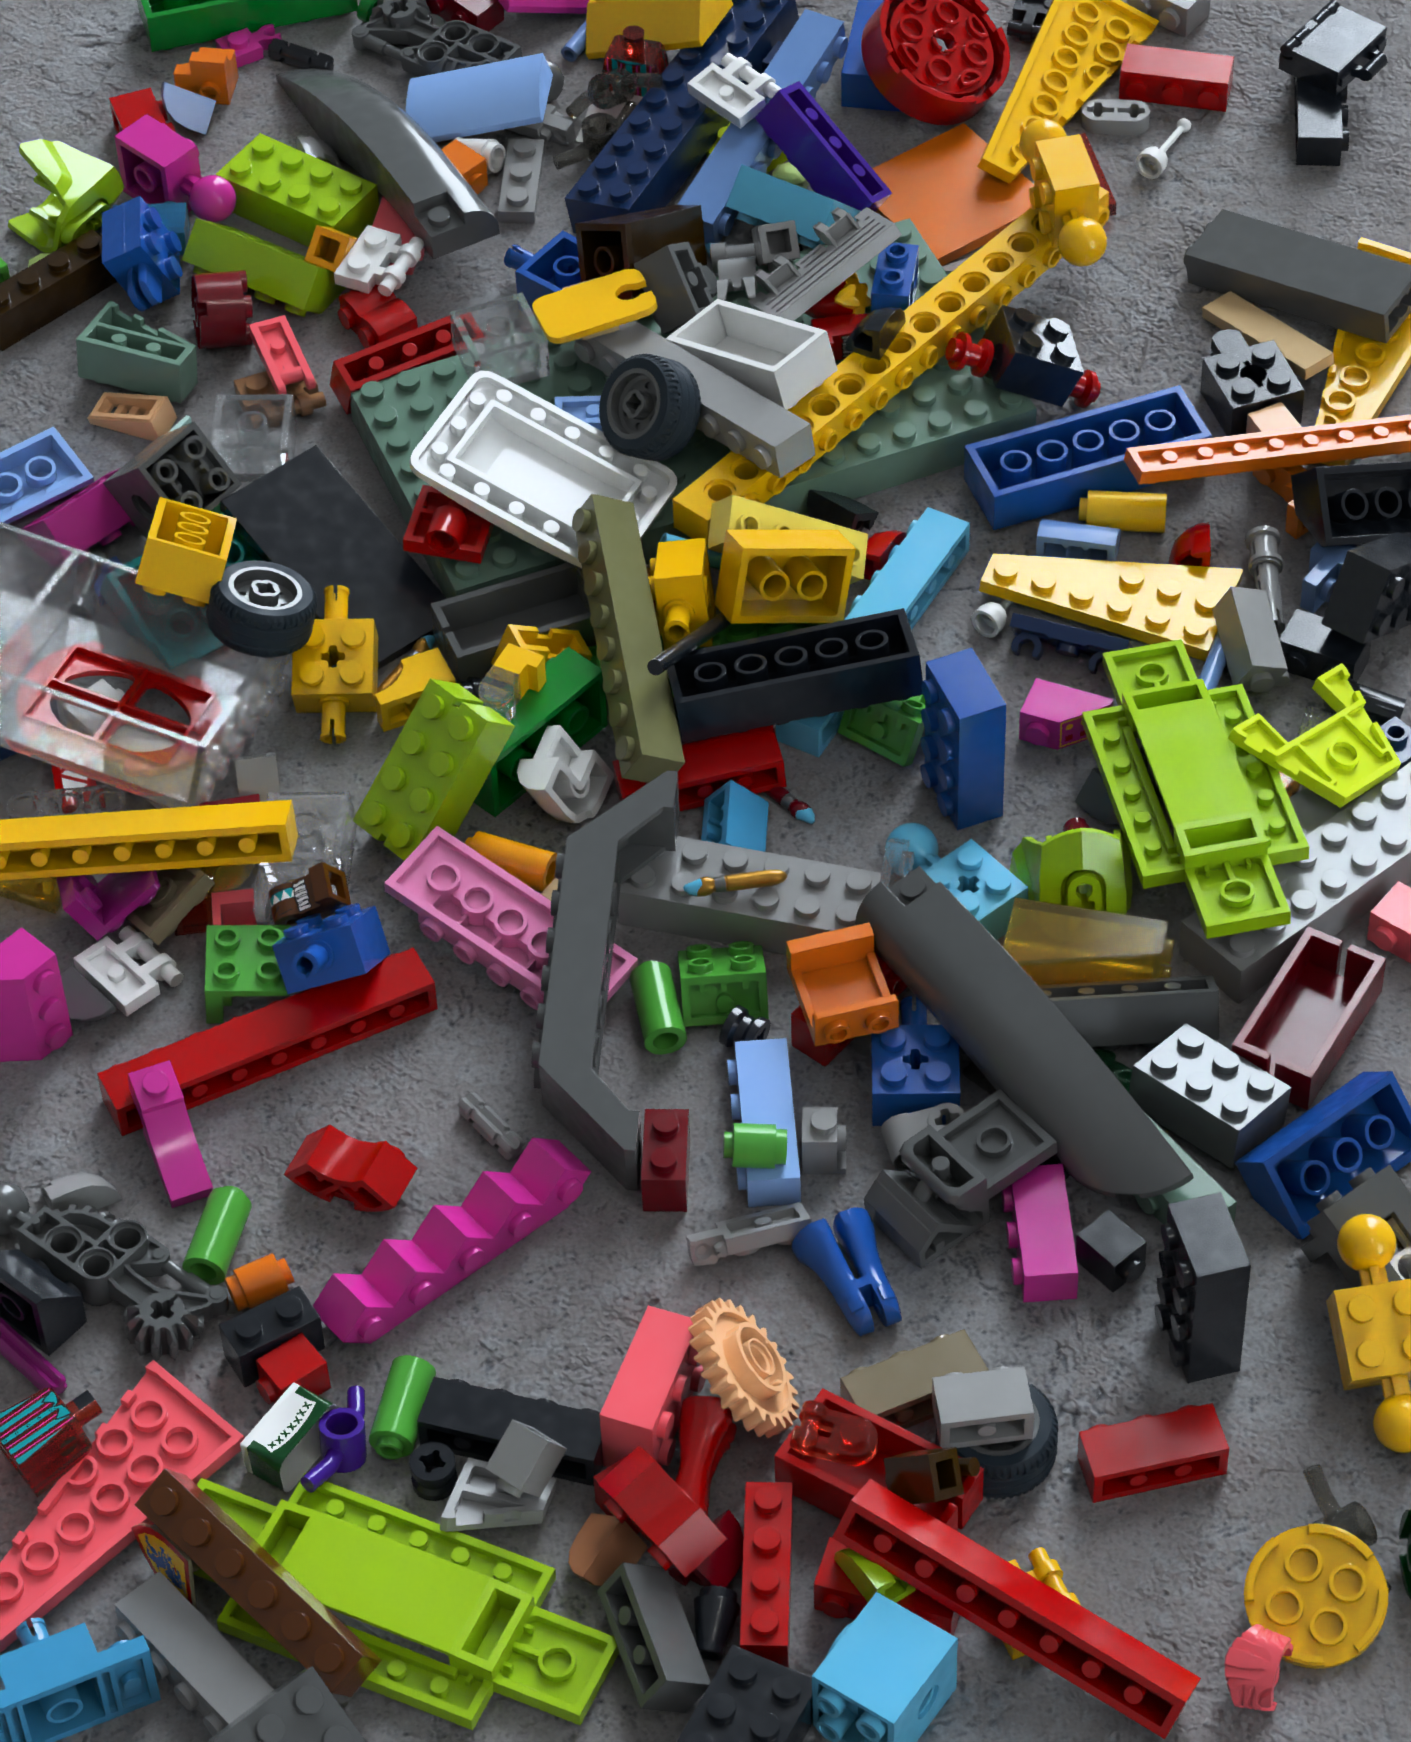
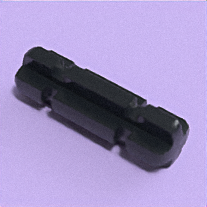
M278 38L273 39L271 44L268 45V56L273 60L283 62V59H285L284 63L301 69L333 70L334 58L331 55L319 52V55H317V51L290 43L288 46L287 41Z

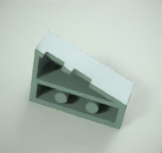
M111 300L76 339L78 377L93 380L100 384L128 389L134 393L168 396L170 402L182 403L198 384L196 345L162 327L157 331L145 325L143 317L138 314L130 317L119 311V304Z

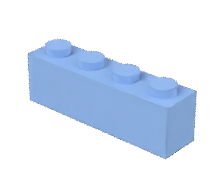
M787 1038L735 1042V1059L727 1060L729 1086L737 1085L738 1094H730L732 1120H740V1123L776 1124V1129H787L786 1165L775 1164L774 1169L736 1167L738 1190H747L748 1207L789 1205L801 1202L800 1168Z

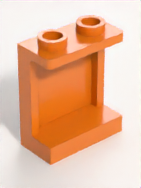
M870 922L786 941L787 971L815 1047L829 1043H840L846 1039L872 1033L880 1034L899 1027V1001L895 994H890L875 955L874 933Z

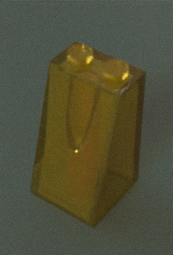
M1015 898L1003 948L1037 985L1172 977V967L1165 966L1171 965L1174 951V940L1167 939L1168 921Z

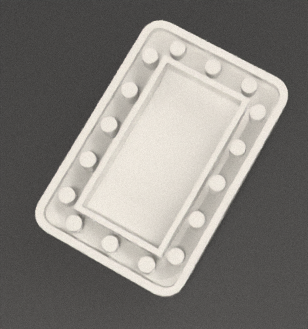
M490 371L474 373L467 380L413 450L409 461L410 468L416 476L450 499L514 536L582 568V565L578 559L579 549L576 534L572 528V519L575 511L581 508L591 494L634 503L640 539H642L674 494L677 486V477L667 466L657 461L630 457L618 452L606 440L604 432Z

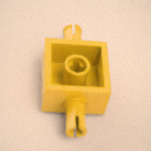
M706 538L658 542L656 558H650L651 576H648L652 599L656 602L657 612L655 614L659 634L663 639L664 651L716 616ZM713 638L708 640L700 647L712 646Z
M330 585L326 586L323 592L324 619H314L312 633L308 642L301 649L292 653L291 695L296 713H321L320 740L324 743L332 744V731L334 728L336 744H340L346 741V712H377L375 694L378 689L379 637L374 618L348 619L349 588L337 585L336 600L334 586Z

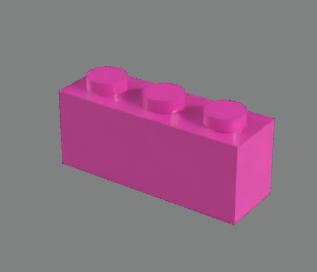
M1063 1164L1039 1165L1001 1191L1003 1212H1011L1012 1222H1006L1008 1249L1016 1248L1017 1258H1011L1013 1285H1021L1023 1303L1077 1299L1079 1272Z

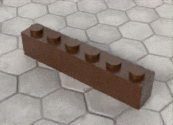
M165 1468L135 1503V1506L295 1659L305 1668L313 1666L331 1693L352 1697L382 1661L186 1475Z

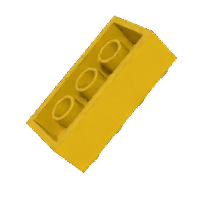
M159 497L135 584L142 585V589L150 594L164 596L167 592L182 596V600L187 604L197 607L206 606V604H209L212 586L222 580L237 518Z

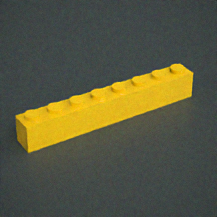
M292 800L0 819V881L292 861L298 839Z

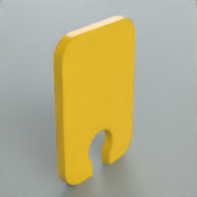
M625 269L544 295L536 299L532 307L534 316L547 340L554 344H563L647 317L656 311L657 302L652 290L630 300L617 298L622 292L647 287L646 280L640 271Z

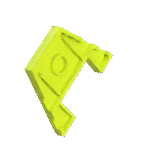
M1342 663L1317 677L1312 686V689L1337 714L1290 742H1287L1259 713L1234 727L1228 737L1235 745L1339 808L1397 772L1401 765L1399 758L1378 722L1372 723L1364 709L1366 701L1360 691L1353 690L1348 681L1350 673Z

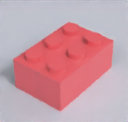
M647 1306L599 1414L603 1466H611L630 1454L638 1446L652 1456L661 1467L662 1465L669 1466L676 1447V1439L674 1437L679 1428L682 1401L687 1397H691L694 1392L700 1393L706 1380L701 1376V1372L704 1371L703 1366L694 1360V1356L698 1352L689 1343L694 1338L688 1330V1327L693 1325L690 1317Z

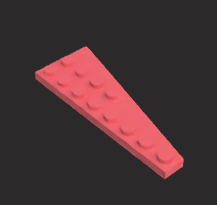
M152 1360L145 1367L146 1373L132 1391L128 1389L120 1399L122 1405L108 1423L103 1422L96 1430V1438L88 1447V1449H91L84 1453L79 1460L76 1459L70 1464L71 1467L63 1473L37 1507L38 1514L24 1532L19 1530L12 1540V1548L0 1562V1653L18 1639L16 1629L22 1622L26 1621L30 1629L33 1626L31 1618H43L136 1539L131 1527L143 1522L151 1525L154 1524L135 1506V1503L165 1468L186 1475L197 1485L201 1478L207 1480L241 1451L240 1443L244 1440V1436L155 1360Z

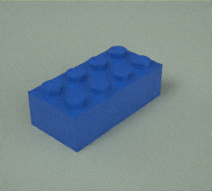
M973 648L927 661L926 680L921 682L925 698V708L921 710V718L925 727V736L921 737L925 764L920 766V771L926 787H932L937 794V802L944 817L949 816L958 831L1003 816L1006 703Z

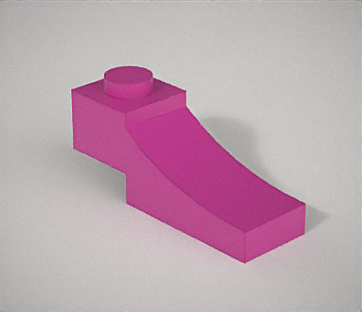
M170 1060L128 1073L129 1090L141 1119L145 1139L171 1208L208 1197L213 1190V1185L204 1164L185 1106L184 1096Z

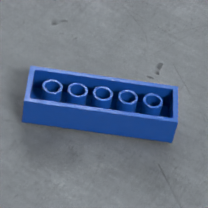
M1181 385L965 445L964 480L992 529L997 530L1079 506L1080 497L1088 498V490L1130 492L1154 485L1138 484L1124 462L1126 448L1212 438V435Z

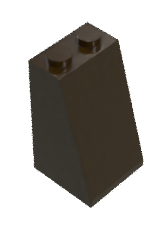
M672 205L575 223L581 282L600 278L625 269H635L634 263L667 245L689 242L697 263L701 262L702 265L707 266L701 205ZM642 288L622 292L617 298L630 300L645 293Z

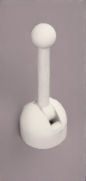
M1186 118L1180 119L1177 122L1176 130L1159 149L1157 146H1150L1139 154L1135 164L1142 176L1155 179L1163 173L1168 163L1165 152L1182 133L1190 130L1191 122Z

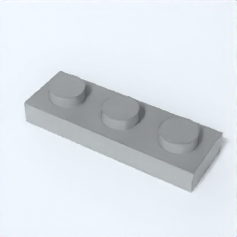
M508 138L498 206L499 222L535 223L545 156V139Z

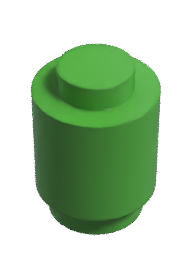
M733 1123L732 1132L724 1131L723 1158H731L732 1167L774 1169L775 1164L786 1165L787 1129H776V1124Z

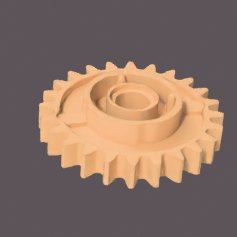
M718 1298L695 1311L696 1314L690 1317L693 1325L688 1327V1330L694 1338L689 1343L697 1350L698 1354L694 1356V1360L703 1366L704 1371L701 1372V1376L708 1379L711 1385L710 1392L720 1396L721 1407L723 1409L729 1407L732 1411L733 1420L737 1422L741 1419L746 1431L749 1432L754 1429L758 1437L765 1434L767 1438H771L792 1426V1421L798 1418L795 1410L799 1408V1404L793 1398L798 1394V1391L790 1384L789 1381L794 1379V1377L786 1371L784 1364L787 1361L778 1353L776 1342L768 1340L766 1328L759 1329L756 1325L755 1316L752 1314L747 1317L743 1307L739 1305L735 1308L730 1299L724 1302L721 1298Z

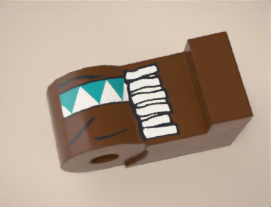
M321 862L308 868L309 874L293 882L280 884L272 888L268 892L274 925H290L293 927L297 925V920L318 913L324 919L336 914L335 910L350 905L351 900L345 872ZM331 885L336 887L337 895L333 894Z

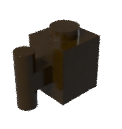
M957 1447L909 1451L884 1458L885 1481L888 1490L911 1504L938 1502L962 1495L964 1490L961 1477L977 1476L980 1471V1464L976 1457L958 1458Z

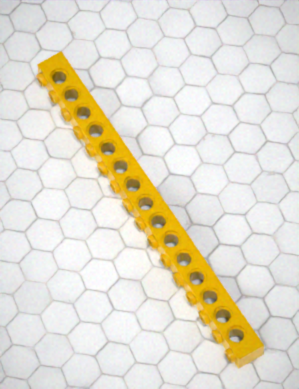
M1100 187L1098 223L1103 227L1110 214L1108 209L1109 191ZM1032 207L1029 208L905 309L906 322L880 360L852 352L837 365L838 370L824 380L822 385L814 388L799 400L794 407L788 409L791 413L811 424L815 456L782 478H778L767 470L760 469L754 462L732 451L729 452L672 499L674 528L692 539L706 538L708 545L712 503L730 495L766 503L774 495L780 494L786 485L798 475L807 472L815 461L826 452L832 451L838 442L850 432L859 429L867 418L877 410L883 409L890 399L901 390L907 389L924 371L934 367L938 360L945 355L946 346L951 338H955L960 332L970 334L976 328H981L1002 305L1007 306L1021 291L1031 287L1039 276L1049 268L1055 267L1062 258L1059 248L1053 249L1048 234L1041 233L1038 209L1033 210Z

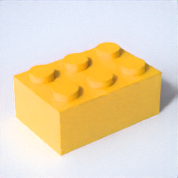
M726 530L714 605L731 624L832 623L842 621L845 615L856 548L839 530Z

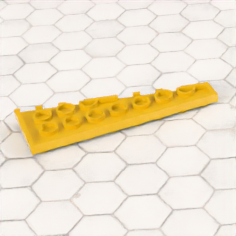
M1052 0L977 167L1010 184L1029 164L1020 150V137L1026 126L1035 120L1049 119L1057 122L1063 128L1082 108L1083 104L1089 101L1122 66L1127 43L1142 45L1153 33L1159 20L1121 0Z

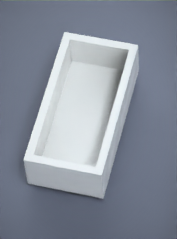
M716 299L666 338L786 410L794 407L799 400L814 388L822 385L824 380L838 370L826 330L720 299Z

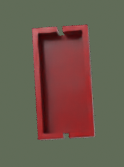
M822 1388L801 1417V1427L796 1425L774 1455L775 1482H792L794 1496L842 1519L850 1501L869 1479L888 1489L885 1481L884 1458L909 1451L939 1449L942 1447ZM980 1467L977 1476L961 1477L964 1494L938 1502L913 1505L956 1531L958 1528L962 1530L983 1500L984 1468Z

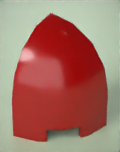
M1209 522L1189 527L1174 541L1169 564L1210 567L1211 540Z
M897 530L875 533L868 539L864 571L865 579L871 580L876 570H882L888 561L892 548L896 544L900 545L906 537L905 532Z

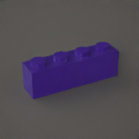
M800 81L779 90L755 117L766 135L777 144L787 156L790 164L797 168L815 193L860 211L868 207L874 212L892 194L890 189Z

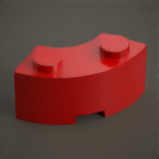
M327 1125L306 1136L284 1175L304 1190L325 1201L331 1202L335 1196L354 1202L355 1210L381 1212L395 1208L418 1168L406 1159L405 1154L399 1148L390 1145L387 1141L376 1143L360 1141L346 1135L332 1125Z
M640 1446L634 1449L598 1483L609 1497L603 1502V1505L621 1524L629 1519L652 1544L647 1549V1552L665 1571L673 1565L686 1578L727 1540L705 1512L678 1486L659 1463Z

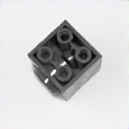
M195 422L159 436L103 482L146 540L159 497L211 511L221 503V500L228 497L242 485Z

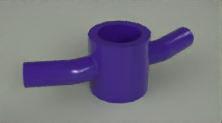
M357 1385L349 1387L347 1390V1408L332 1409L320 1418L318 1426L322 1461L301 1478V1484L306 1491L314 1492L335 1472H352L366 1462L365 1390L363 1387Z

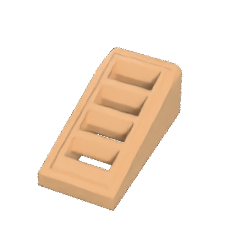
M104 392L87 419L90 424L154 441L159 436L170 431L177 419V415L168 396ZM114 407H117V409L115 410V412H114V413H111V411L113 410V408H114Z

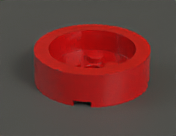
M884 0L864 27L861 50L863 61L871 80L892 105L910 117L926 123L954 125L973 118L1004 83L1010 66V52L1002 27L996 28L986 14L989 11L988 7L980 0ZM936 38L944 41L947 48L944 52L941 51L942 47L937 43Z

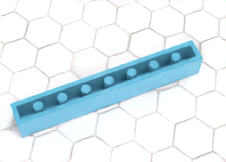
M927 507L918 520L915 519L911 522L906 537L901 544H896L892 548L888 561L882 570L874 572L865 593L862 596L858 595L854 599L850 613L845 620L904 608L912 630L968 553L970 523ZM844 711L830 713L823 717L815 716L790 721L783 725H776L777 741L820 757L836 735Z

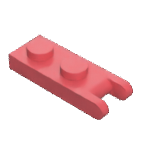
M285 315L249 324L251 339L279 398L287 396L285 385L304 381L308 390L316 388L314 376Z

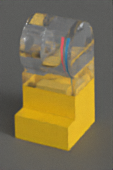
M508 643L479 684V699L484 702L482 706L491 707L508 721L514 718L516 705L527 690L531 689L539 692L547 682L545 656Z

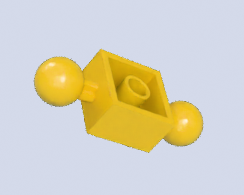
M1049 119L1035 120L1023 130L1020 137V150L1026 161L1030 163L1031 176L1035 181L1034 187L1029 188V198L1032 209H1038L1039 211L1038 218L1041 233L1048 234L1053 249L1059 248L1062 257L1070 264L1080 267L1092 265L1103 256L1107 247L1105 230L1098 223L1099 180L1080 134L1067 136L1064 129L1057 122Z
M1360 1214L1344 1223L1338 1234L1337 1248L1340 1257L1346 1265L1359 1272L1361 1286L1334 1290L1326 1300L1343 1389L1351 1390L1381 1385L1384 1400L1377 1407L1373 1418L1376 1437L1382 1445L1391 1451L1409 1453L1411 1452V1391L1408 1381L1411 1380V1279L1388 1282L1385 1266L1392 1260L1395 1254V1233L1391 1226L1381 1217L1372 1214Z

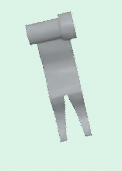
M726 242L710 244L713 273H718L719 280H717V299L725 301L727 292L746 290L748 299L756 298L755 289H757V281L754 273L756 272L757 262L754 243L726 246Z

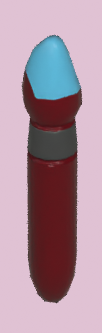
M775 787L770 791L764 792L783 808L790 811L791 815L797 820L809 824L815 822V814L812 808L807 803L798 800L784 787Z

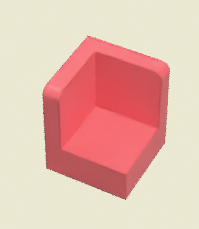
M253 888L211 892L213 925H258Z

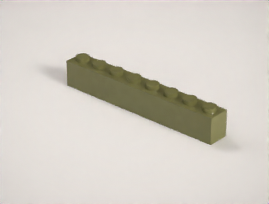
M591 494L581 508L575 511L572 519V528L576 534L579 549L578 559L582 565L585 581L584 591L588 597L591 613L590 623L594 628L597 644L596 654L600 660L603 690L606 693L609 707V723L612 726L616 744L615 755L619 760L622 778L649 783L666 771H679L685 764L667 670L659 675H652L647 668L648 662L661 654L663 649L634 503Z

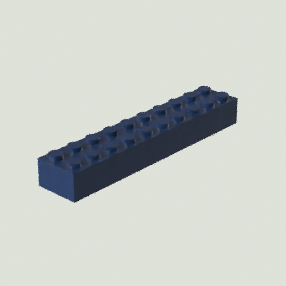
M732 0L734 5L702 47L680 49L565 197L573 233L576 234L575 223L656 209L668 205L715 143L718 130L730 123V121L690 95L687 83L712 62L724 69L725 67L721 65V61L727 53L732 54L736 58L743 57L752 64V69L762 74L763 59L778 41H785L799 19L796 0ZM744 80L741 81V82L744 83L745 85H748V84H749V83H747V82L744 81Z

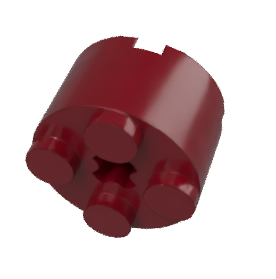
M245 270L200 273L191 277V301L195 312L193 323L196 343L199 349L252 346L249 331L250 323H246L247 318L253 317L251 295L243 294L247 293L248 289Z

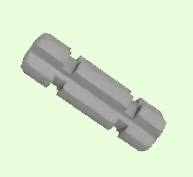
M471 1092L466 1097L461 1098L458 1102L459 1113L468 1122L474 1121L472 1126L493 1147H499L497 1151L505 1159L512 1161L523 1153L525 1149L524 1140L515 1131H509L511 1127L490 1106H484L485 1101L476 1093Z

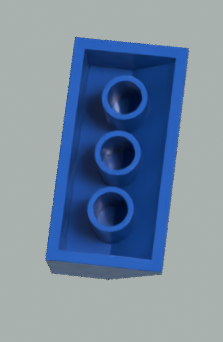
M1392 1071L1362 1072L1235 1161V1164L1253 1199L1297 1239H1304L1311 1234L1309 1232L1311 1228L1307 1221L1320 1213L1315 1205L1336 1190L1339 1191L1342 1197L1353 1190L1349 1181L1369 1167L1376 1174L1390 1164L1393 1170L1397 1172L1411 1162V1107Z

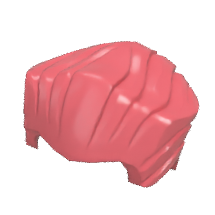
M1256 1624L1243 1632L1241 1637H1237L1225 1655V1677L1235 1707L1260 1711L1275 1710L1277 1702L1273 1701L1274 1687L1279 1681L1282 1657L1292 1655L1293 1645L1290 1643L1291 1638Z

